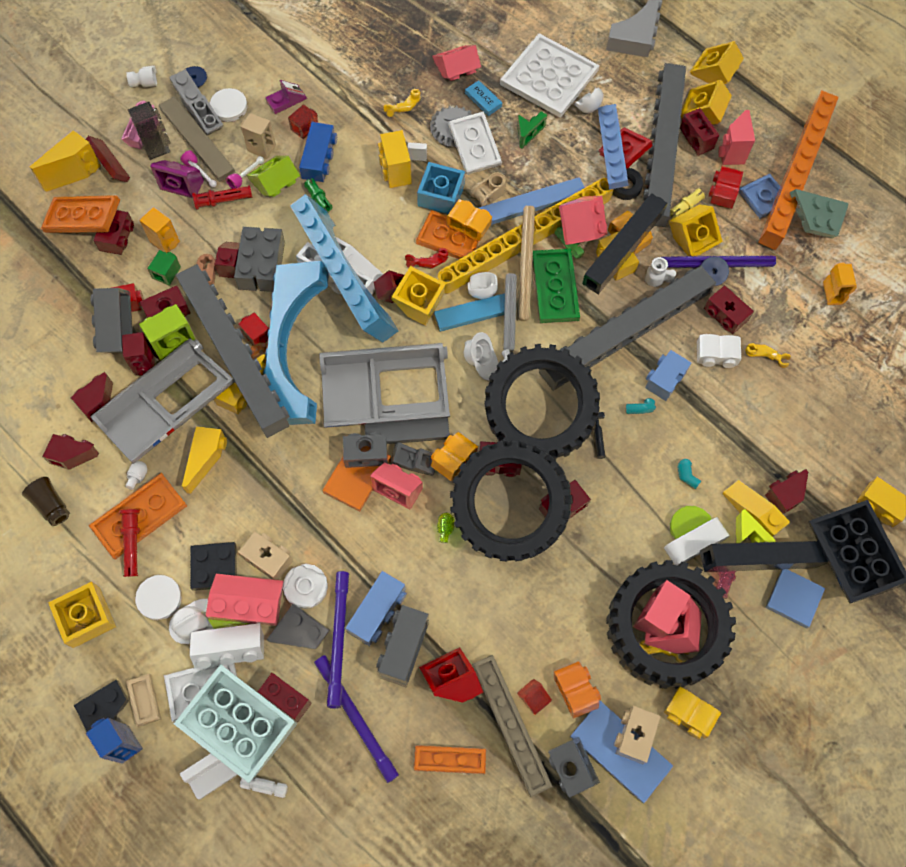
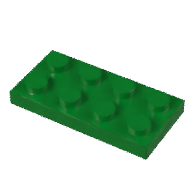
M571 248L533 250L532 261L539 322L579 321L580 311Z

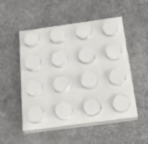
M538 34L500 79V85L561 118L598 72L599 65Z

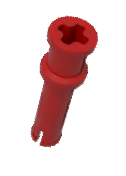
M250 185L216 192L208 190L205 193H192L196 210L205 206L215 207L217 203L253 198Z
M140 509L119 510V514L122 515L120 533L123 535V577L138 576L137 534L140 532L138 527Z

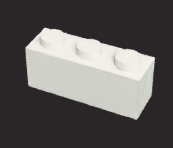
M260 623L191 632L190 658L194 668H208L220 664L231 665L238 662H254L264 659V634Z

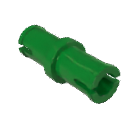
M313 178L306 180L304 187L310 193L311 199L322 208H325L327 212H330L333 207L326 198L324 190L319 188Z

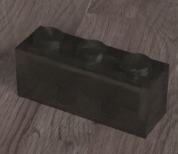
M150 101L127 109L149 160L170 153L168 144H171L167 133L163 134V132H166L162 120L158 121L161 119L158 109H153Z

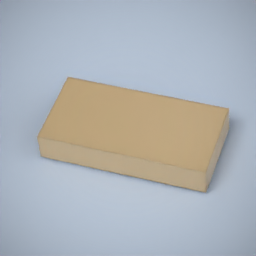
M146 674L126 681L136 727L162 720L151 675Z

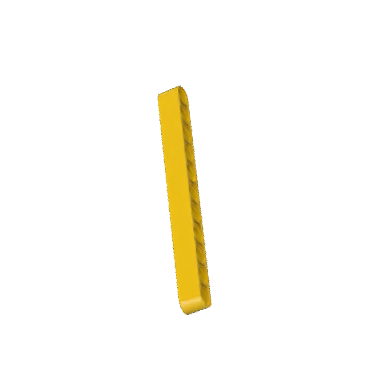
M608 178L599 179L534 216L533 245L554 234L555 230L562 226L560 205L584 196H602L603 204L609 202L614 189L609 190ZM523 223L440 270L438 280L446 283L444 293L448 294L469 283L472 275L488 272L521 253Z

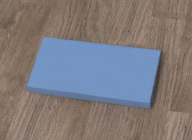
M599 701V708L587 715L570 738L573 740L579 737L585 751L640 802L645 803L672 769L673 765L653 747L645 764H640L617 755V747H614L617 734H622L624 724H621V719ZM634 730L631 731L634 734V739L640 737Z

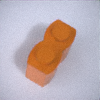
M579 661L554 671V680L573 719L598 709L599 700H601L597 687H592L589 682L591 676L587 667H582Z

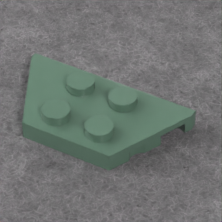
M798 189L790 191L791 198L796 197L799 208L796 211L805 232L828 238H835L839 235L848 208L847 202Z

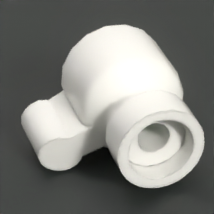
M155 66L143 67L138 73L127 72L130 88L137 87L139 84L143 87L157 86Z
M657 257L653 259L648 267L645 281L652 287H658L664 281L670 283L674 280L676 272L672 269L666 270L668 266L667 261L664 258Z

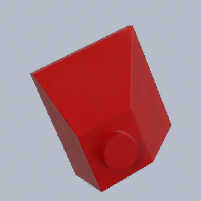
M460 647L419 667L434 696L463 703L483 693L477 674Z

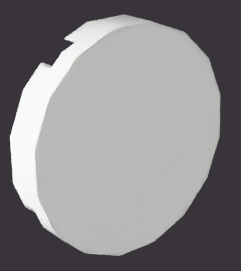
M222 89L216 92L210 101V105L219 119L225 122L238 120L241 115L243 116L248 108L246 97L237 89Z
M302 564L291 569L285 576L283 583L284 595L289 603L296 604L301 609L313 608L320 604L328 590L327 578L322 570L310 564Z
M155 575L147 578L140 584L135 598L137 609L143 616L151 620L171 617L178 610L182 600L180 586L172 578L165 575Z

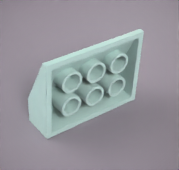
M221 664L174 723V725L248 783L254 779L298 724Z

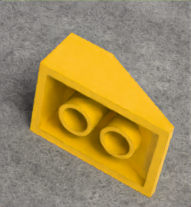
M73 130L29 167L42 189L47 192L86 179L95 173L101 165L90 143Z

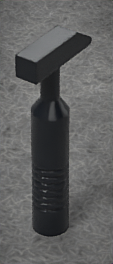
M599 412L594 427L598 459L606 457L602 427L599 425V419H604L605 417L604 412Z

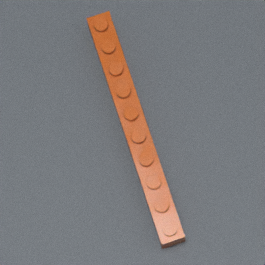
M821 90L813 103L758 243L776 250L785 238L798 204L796 197L791 198L790 191L795 189L803 191L838 101V96Z

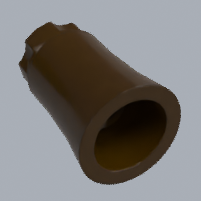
M49 477L38 478L23 490L22 496L40 512L51 526H57L68 519L70 512L56 492Z

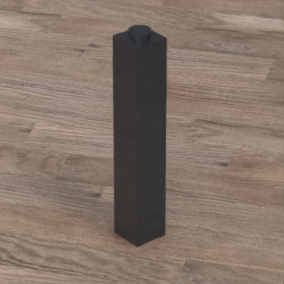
M651 193L584 274L582 285L599 295L664 215L668 203L661 197Z
M818 541L710 544L699 550L704 572L818 568L828 563Z

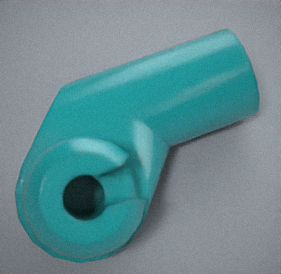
M652 398L645 399L644 403L626 404L627 414L651 413L656 409L655 400Z
M682 459L677 466L679 479L696 489L701 480L692 475L691 461L689 459Z

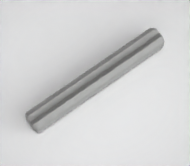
M511 273L505 277L503 349L514 351L517 276Z

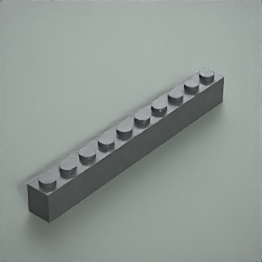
M665 63L663 70H659L657 81L660 84L657 85L656 96L659 97L655 100L654 110H657V113L653 115L652 124L655 125V128H652L650 139H653V146L648 151V154H651V158H648L646 169L649 170V173H646L644 185L648 186L647 189H644L643 200H646L652 193L668 203L664 215L655 225L666 228L670 217L686 66Z
M198 264L176 274L181 287L266 438L290 427L287 418L290 416L284 406L280 407L277 403L280 401L278 394L275 390L271 391L268 386L271 383L267 375H261L260 370H262L260 363L257 358H251L250 355L253 352L249 344H243L244 336L239 328H234L233 325L236 323L231 313H225L227 307L222 298L217 299L216 296L219 293L214 284L209 285L208 282L211 280L206 270L201 271Z
M702 266L695 270L692 268L682 278H675L670 282L669 286L664 289L663 287L659 288L651 297H644L633 308H626L620 316L610 318L602 327H595L589 335L577 338L571 346H564L560 351H563L564 348L570 350L571 356L575 358L578 355L582 359L581 363L585 367L589 366L591 368L709 295L716 282ZM539 369V374L552 391L569 382L566 377L556 371Z

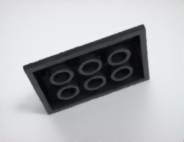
M868 500L808 521L849 604L888 592L906 584V570Z

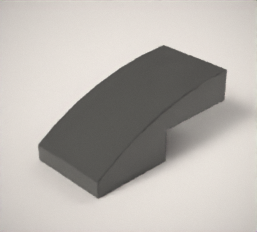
M400 442L395 444L390 460L391 464L433 476L435 473V469L431 467L432 452L422 448L416 450Z

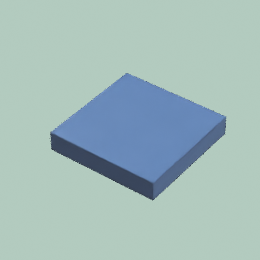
M768 174L741 187L738 192L759 219H762L769 215L780 185L771 174Z
M781 569L765 608L805 628H809L825 588L788 569Z

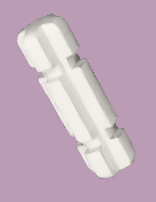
M257 777L250 783L246 782L243 778H241L240 782L241 788L248 790L252 788V791L269 795L274 794V796L281 798L285 797L288 788L286 784H275L274 781Z

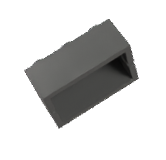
M242 227L234 276L238 290L256 291L257 287L253 278L255 277L260 291H274L273 277L276 272V265H282L285 246L282 229L264 228V231H261L259 227Z
M121 288L93 289V294L90 297L91 305L94 307V315H92V325L95 328L93 346L96 348V352L123 353L122 335L133 334L130 291Z
M402 605L401 610H396L392 621L394 629L392 633L388 632L384 643L386 652L384 655L380 654L376 668H378L377 671L382 680L407 688L429 625V614Z

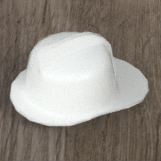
M480 332L472 340L465 342V360L468 364L475 366L483 379L489 381L491 373H495L498 364L490 337L486 333Z
M208 599L194 601L179 609L172 616L169 622V632L176 642L190 644L191 632L214 629L206 617Z

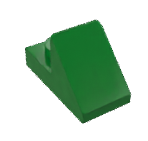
M543 111L537 116H533L530 121L518 115L517 131L519 147L521 149L546 127L547 114Z

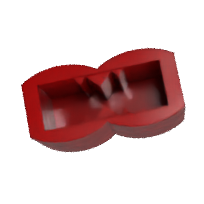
M721 166L720 171L715 172L712 181L716 184L715 186L712 185L709 191L710 203L733 209L744 172Z

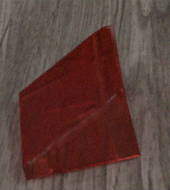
M535 679L531 680L517 692L518 696L534 715L552 701L542 684Z

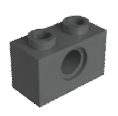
M373 432L369 435L352 433L348 436H343V461L345 468L381 466L384 462L388 464L386 434ZM364 446H368L371 448L367 452H362L360 450Z
M579 737L548 751L550 755L549 762L552 768L557 770L560 777V786L563 792L568 794L569 798L600 783ZM569 762L575 764L576 774H572L568 770Z

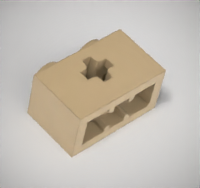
M250 113L241 124L247 151L267 159L276 146L271 122Z
M254 532L239 550V555L272 580H279L293 562L289 555L291 552L282 545L279 547L275 546L272 543L273 540L265 533L260 535ZM264 553H266V554H271L270 557H268V556H265V557H264L263 555H264Z
M636 706L629 708V711L625 710L621 720L624 728L622 734H617L614 747H617L616 754L640 764L647 763L661 716ZM635 729H638L637 734L641 735L637 739H634V734L631 733Z

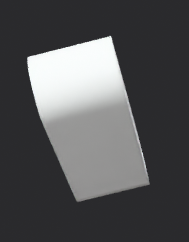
M718 517L672 541L664 549L670 559L673 560V564L679 565L681 561L687 562L699 555V550L708 545L719 544L729 537V534Z

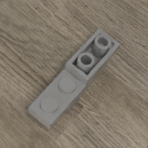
M186 69L169 77L172 85L180 95L181 101L207 135L224 127Z

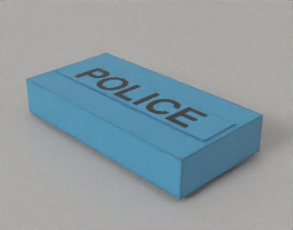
M479 80L465 89V94L488 116L502 107V102Z

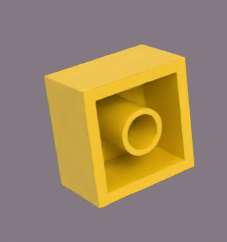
M403 130L380 134L381 142L378 143L380 165L383 166L384 181H388L389 188L411 185V160Z
M93 582L87 583L48 602L64 644L72 648L116 628L100 587Z

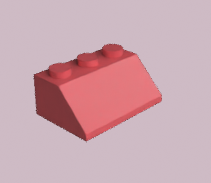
M216 574L209 592L206 617L211 620L277 626L284 581Z

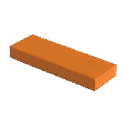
M415 746L414 771L485 774L486 749Z

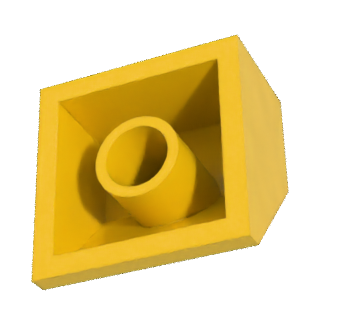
M735 41L706 48L690 70V74L707 83L722 80L724 84H727L731 81L736 70L739 69L744 57Z
M722 80L692 88L682 107L681 118L683 119L684 114L701 108L712 125L718 124L724 116L732 95Z
M699 204L669 221L674 240L687 256H698L723 242L713 206Z
M410 266L391 299L409 318L426 326L444 295L446 283Z

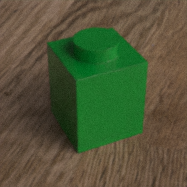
M159 250L147 269L152 279L170 286L181 266L175 254Z

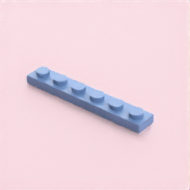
M616 104L599 107L598 114L609 190L629 186Z

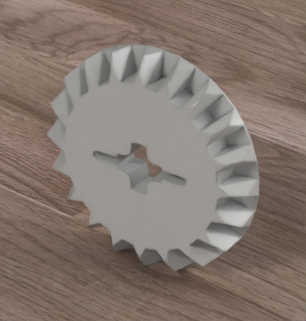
M450 105L446 109L442 107L441 111H436L435 116H432L430 122L432 136L443 145L456 147L448 122L472 115L471 111H466L464 107L458 108L457 105L455 108H451Z

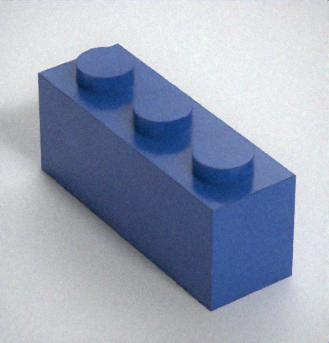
M311 122L299 166L301 179L310 180V178H313L317 182H324L325 175L329 174L330 165L328 163L329 160L333 159V145L337 143V133L334 131V125Z
M102 718L96 721L91 726L92 729L86 733L101 759L123 764L143 749L128 725L110 718Z

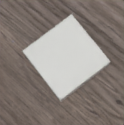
M409 142L407 149L410 160L427 161V144Z

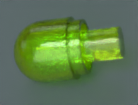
M448 512L442 513L438 517L437 532L440 533V543H448L449 534H452L454 531L455 518Z

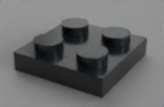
M235 542L190 546V589L192 591L211 589L216 574L237 576Z

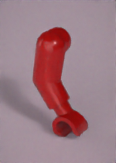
M441 248L438 250V253L429 258H415L413 255L407 254L405 255L406 266L409 268L410 266L419 265V267L433 269L447 261L449 252L447 249Z

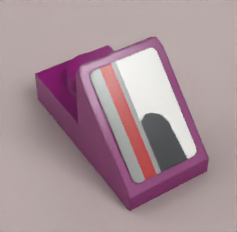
M279 80L281 90L265 97L267 104L274 114L307 99L298 84Z

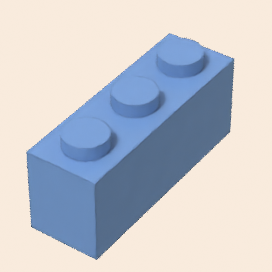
M382 571L346 626L347 633L369 647L372 642L377 643L383 633L381 628L384 623L388 624L395 614L393 609L396 604L400 605L407 595L405 584Z

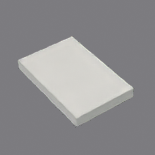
M484 111L448 122L466 175L502 164Z
M235 663L222 665L237 676ZM220 665L208 668H191L164 676L172 722L179 718Z

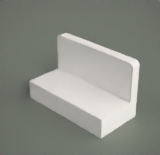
M211 753L180 773L183 781L189 783L196 798L199 800L238 775Z

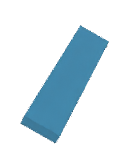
M505 293L434 311L439 331L504 315Z

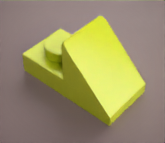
M745 509L736 517V543H741L747 537L751 539L752 543L776 542Z

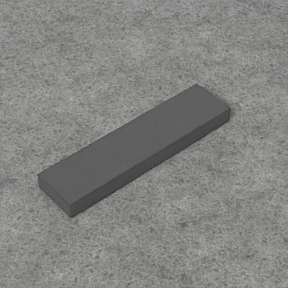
M448 417L365 424V435L373 432L386 434L387 444L445 440L450 435Z

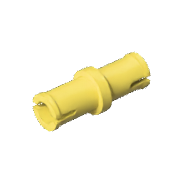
M696 189L688 197H683L679 204L670 209V217L675 214L672 217L673 219L692 209L705 198L704 192L699 195L702 190Z

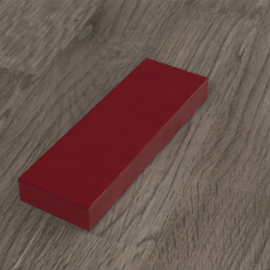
M88 135L85 140L90 143L96 157L112 179L128 182L130 176L104 141Z

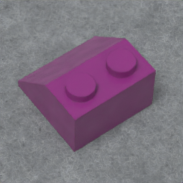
M166 160L154 162L150 165L159 189L193 199L192 193L198 194L204 182L200 170L193 166L188 167Z

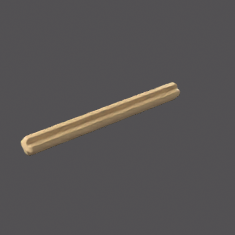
M529 205L523 209L518 319L521 321H528L530 318L535 208Z

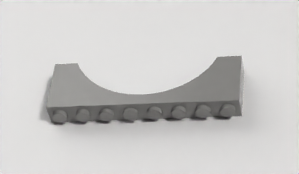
M648 0L646 5L631 18L611 24L606 50L648 58L650 50H654L656 39L652 38L656 37L658 26H655V23L658 24L660 12H657V10L660 11L662 0Z

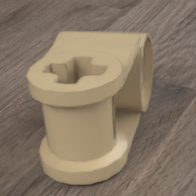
M499 172L492 173L471 189V197H475L480 202L481 207L491 204L504 195L505 176Z

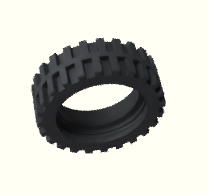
M535 344V348L527 349V346L520 348L519 353L514 355L511 352L508 354L507 360L505 362L500 361L497 364L495 373H491L489 385L485 389L486 397L484 403L490 429L497 437L498 442L519 441L531 444L544 450L555 460L558 457L570 455V452L575 449L578 450L582 443L591 435L600 409V392L597 390L598 383L596 378L593 379L590 367H585L578 355L575 358L571 356L570 350L564 348L563 351L556 349V345L552 344L549 345V348H541V344ZM535 369H549L562 374L571 382L578 398V410L572 424L561 434L550 438H533L523 434L512 424L506 410V398L513 382L522 374Z
M500 441L493 445H486L479 452L471 454L469 456L470 459L460 466L459 469L461 471L453 480V483H455L454 490L450 491V498H453V507H450L451 513H454L456 519L454 525L461 530L463 540L469 541L473 545L471 548L476 552L481 551L485 554V557L490 559L497 558L504 562H517L533 558L552 546L567 527L572 503L570 483L565 476L563 468L559 466L556 460L544 450L519 441ZM507 463L522 464L534 470L544 481L549 494V508L543 523L531 534L514 539L500 537L490 532L481 523L475 509V492L482 477L494 467Z
M665 560L663 564L658 565L656 561L650 563L646 568L642 566L637 569L633 575L628 576L615 593L609 606V615L606 619V624H609L607 637L612 639L613 646L611 649L613 654L618 653L621 660L619 663L621 666L627 665L632 670L630 675L635 678L638 676L645 679V684L650 686L653 683L660 685L659 688L662 689L669 687L677 689L687 685H694L711 675L722 666L724 658L730 654L732 648L729 646L736 636V633L732 632V627L736 624V617H730L729 611L733 609L731 601L725 602L723 596L726 592L723 587L718 590L713 584L716 581L715 578L710 576L707 579L701 575L703 569L696 567L694 570L687 568L688 563L681 561L679 565H673V560ZM666 580L691 595L690 597L702 609L708 625L707 639L701 651L690 660L680 663H667L653 658L639 645L632 628V614L638 600L645 593L659 587Z

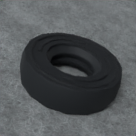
M628 168L626 169L627 178L632 181L633 186L629 189L620 187L613 190V195L622 200L636 198L641 193L643 187V177L635 169Z

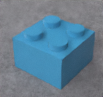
M428 162L417 192L418 206L449 214L458 199H460L464 189L465 171Z

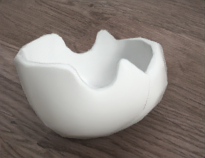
M595 88L592 94L587 93L579 101L575 102L574 105L583 113H592L600 107L603 100V92L600 88Z
M490 272L472 275L470 283L467 284L469 294L476 299L482 300L492 297L498 288L497 276Z

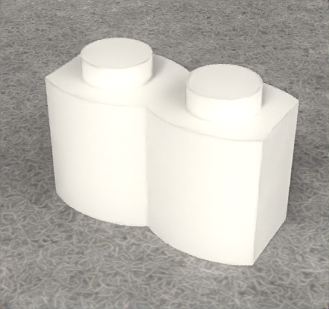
M713 334L699 335L697 340L698 364H703L705 367H712L718 364L725 368H733L741 361V337Z

